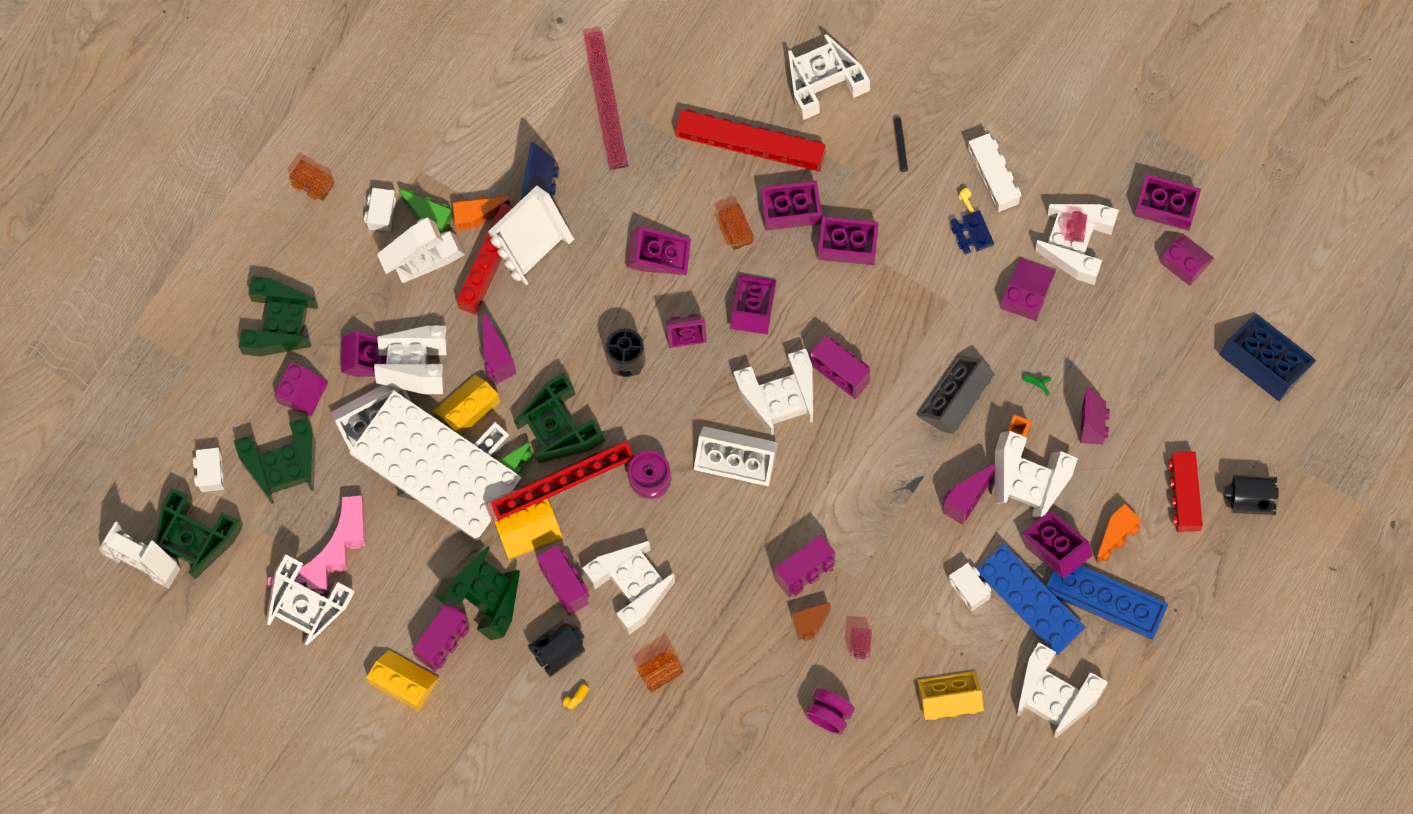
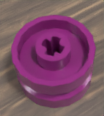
M655 451L640 452L629 463V481L635 494L642 498L654 499L667 492L672 479L669 462L662 454Z
M822 688L816 689L812 697L814 703L808 704L804 715L817 726L835 734H842L847 726L844 719L851 718L855 711L854 706L831 691Z

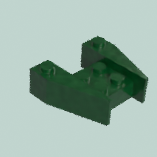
M252 276L248 293L251 301L267 303L262 331L242 329L239 341L241 353L243 355L261 357L311 347L309 337L303 336L307 308L318 309L316 299L271 278Z
M564 372L547 382L514 420L518 430L528 425L541 445L542 450L534 454L538 463L590 451L605 441L602 432L593 419L576 429L562 407L561 403L576 395Z
M308 417L289 423L295 443L261 454L258 452L252 435L234 440L237 454L243 467L271 504L274 503L272 493L306 482L310 490L314 491L316 441Z
M171 488L162 504L155 543L163 551L192 564L193 566L189 574L196 579L235 542L243 526L238 520L224 513H221L213 529L185 516L193 501L188 495Z
M489 546L474 549L441 581L434 597L447 607L461 605L464 598L484 613L476 630L489 640L504 638L512 622L520 571H509L503 575L484 560L490 548Z

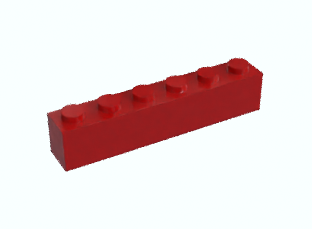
M502 203L492 223L491 228L495 224H497L513 208V206ZM489 233L456 300L459 309L474 315L477 314L502 260V257L497 253L499 249L490 241L492 238Z

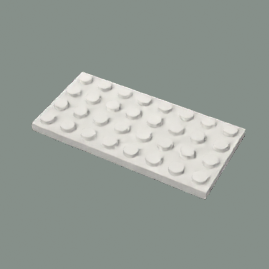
M395 391L392 392L349 452L355 459L476 541L479 540L492 521L484 503L513 491L522 478Z

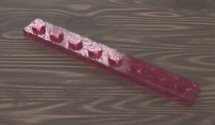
M603 32L586 33L584 37L610 170L628 167V161Z

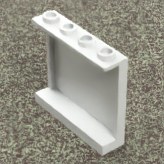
M538 186L532 189L488 231L492 238L490 241L499 249L497 253L505 260V266L512 271L511 276L517 282L521 281L525 285L528 282L524 275L561 239L568 244L574 240L550 195Z

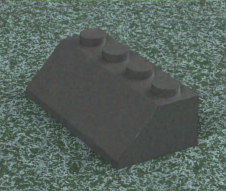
M958 355L917 413V416L942 432L954 434L964 418L969 414L975 402L980 398L986 386L991 382L995 373L981 359Z

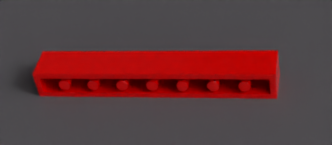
M681 110L675 129L677 138L818 172L821 170L826 153V144L818 140L809 141L801 136L792 137L784 132H772L763 127L755 128L747 123L738 124L725 118L717 119L712 115H701L692 110Z
M628 441L619 442L484 504L491 520L499 521L631 461L634 456Z

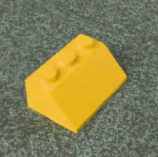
M474 375L435 408L432 413L444 425L462 436L500 403L499 394L485 380Z
M548 498L499 521H494L508 560L563 539Z
M388 650L375 662L366 679L375 688L420 711L438 682L439 677Z
M976 671L917 680L925 720H936L948 716L956 717L961 714H975L984 711L982 690Z

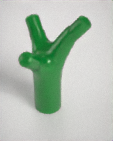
M1025 374L1023 381L1040 387L1047 396L1050 395L1044 383L1051 381L1050 377L1039 378Z

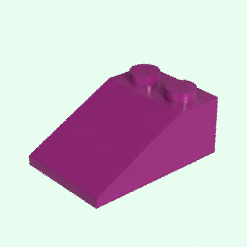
M639 226L630 232L626 267L643 272L687 275L691 238Z
M1020 258L1002 299L1001 309L1037 321L1056 270Z
M739 274L730 329L768 335L776 280Z
M486 314L483 315L485 358L483 365L490 380L494 379L495 383L498 384L516 374L515 365Z
M691 314L685 318L671 317L669 320H665L669 348L707 343L706 325L703 315Z
M1086 388L1082 403L1080 443L1103 445L1105 438H1108L1109 427H1105L1106 420H1109L1110 409L1106 408V401L1091 388Z
M988 466L955 485L952 491L948 490L943 498V513L963 525L993 480L995 466Z

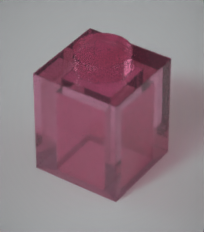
M852 628L850 656H854L855 659L870 657L872 629Z

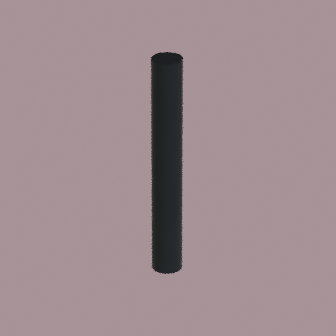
M895 118L894 125L901 172H907L908 165L901 118Z

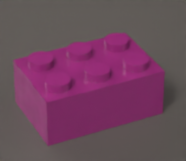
M1146 174L1135 216L1190 231L1201 188Z
M817 181L761 187L766 231L822 223Z
M822 216L818 260L875 265L879 222Z
M825 336L812 350V367L852 398L856 399L870 383V367L865 362H859L855 359L851 351L842 349L835 339H829Z
M1051 510L1021 533L1025 547L1063 579L1093 556L1089 541Z
M819 535L774 569L775 581L788 597H791L793 594L796 596L803 591L805 585L816 582L821 573H827L834 568L836 552L825 538Z
M556 545L537 556V561L541 572L568 615H571L589 604L588 588L583 581L579 582L577 570L573 565L569 566L567 554L563 549L559 550Z
M444 605L412 648L416 660L434 672L438 668L441 669L446 663L447 659L445 658L449 653H453L456 650L457 642L461 637L464 638L470 629L466 615L453 606L447 607Z

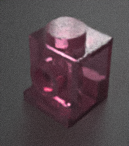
M1080 211L1072 212L1071 219H1067L1066 241L1084 243L1087 214H1083Z

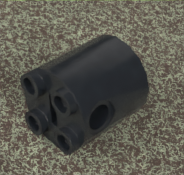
M624 328L616 330L608 337L606 352L608 365L612 373L622 377L639 375L646 361L643 339L640 334L634 330Z
M1233 475L1232 483L1225 486L1224 500L1231 502V512L1276 515L1277 505L1275 504V499H1278L1279 495L1277 477Z
M562 620L527 646L533 655L537 654L535 658L537 663L541 667L545 666L544 670L552 677L585 652L582 645L585 636L576 625Z

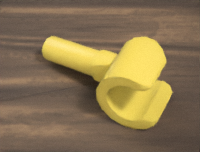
M964 188L959 193V199L965 203L970 214L973 215L975 211L968 200L972 194L967 188Z

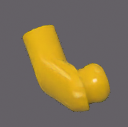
M581 684L573 698L565 697L562 703L563 706L567 707V709H574L583 701L589 688Z

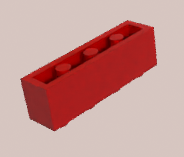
M1196 451L1173 452L1171 459H1168V470L1172 471V477L1169 480L1170 489L1174 490V496H1171L1172 508H1175L1176 512L1173 515V526H1177V532L1201 531L1203 522Z

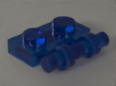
M980 210L962 216L963 224H959L957 218L950 221L952 225L951 230L953 234H956L959 241L958 246L963 250L964 255L971 253L970 246H974L976 252L994 246V241ZM964 231L968 232L970 236L969 239L965 238L963 234Z

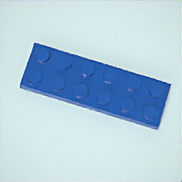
M1003 543L977 569L980 576L1057 655L1086 628L1006 544Z
M1079 566L1064 579L1053 571L1047 584L1048 589L1058 599L1153 640L1169 605L1084 566Z

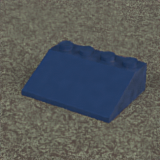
M531 142L521 200L536 186L547 192L552 199V195L556 194L557 184H554L555 178L559 177V167H557L556 160L536 143Z
M1255 314L1232 335L1219 353L1222 358L1279 402L1316 362V359L1258 314Z

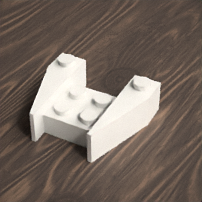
M827 34L824 35V46L795 58L792 51H788L795 106L803 120L820 113L819 101L814 93L844 81L853 98L870 91V80L862 65Z
M1050 204L1048 216L1056 218L1049 242L1037 240L1035 251L1076 280L1095 285L1102 260L1087 256L1085 253L1093 230L1112 235L1119 210L1101 204Z
M427 217L418 220L417 224L410 227L377 255L385 273L388 274L396 269L401 282L405 283L452 263L464 256L465 252L457 235L450 231L440 234L436 223Z
M423 326L378 336L379 355H387L386 364L374 365L377 384L421 394H443V364H427V356L447 355L448 339L446 326Z
M806 349L788 354V363L793 375L762 385H758L752 366L733 372L734 381L741 399L771 435H774L773 424L806 413L810 423L813 422L812 363Z
M1011 431L1001 432L995 449V503H1007L1008 497L1034 507L1031 517L1041 518L1046 514L1071 479L1078 458L1061 451L1051 453L1047 468L1021 458L1027 440L1026 437Z
M117 522L114 523L99 547L103 555L118 563L121 560L148 574L153 581L168 589L180 571V567L177 564L178 561L169 556L154 541L151 540L148 546L141 542L139 544L133 542V538L124 533Z
M648 541L599 556L582 568L583 575L594 589L611 579L630 603L616 613L617 620L629 635L646 623L675 583L673 573L663 580L644 556V554L651 550Z
M285 554L274 572L265 624L270 625L274 617H277L307 633L302 644L308 645L346 609L355 591L335 582L327 598L313 592L294 581L303 563Z
M1038 643L1028 661L1017 715L1020 717L1024 708L1034 712L1058 726L1054 735L1057 738L1098 703L1108 682L1090 672L1082 688L1078 690L1047 672L1055 658L1056 652Z

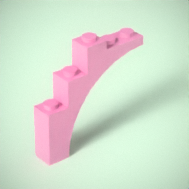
M362 496L342 497L339 523L331 540L321 553L311 562L301 567L294 580L295 582L324 596V594L329 593L328 571L340 573L348 569L347 547L359 549L361 546H366L364 501ZM273 577L268 578V586L270 590L272 588Z

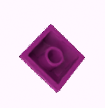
M1184 235L1174 241L1164 252L1161 264L1191 286L1214 258Z
M359 331L343 336L341 373L355 377L375 376L374 365L386 364V355H379L378 337Z
M290 362L274 396L277 403L312 416L328 382L309 369Z

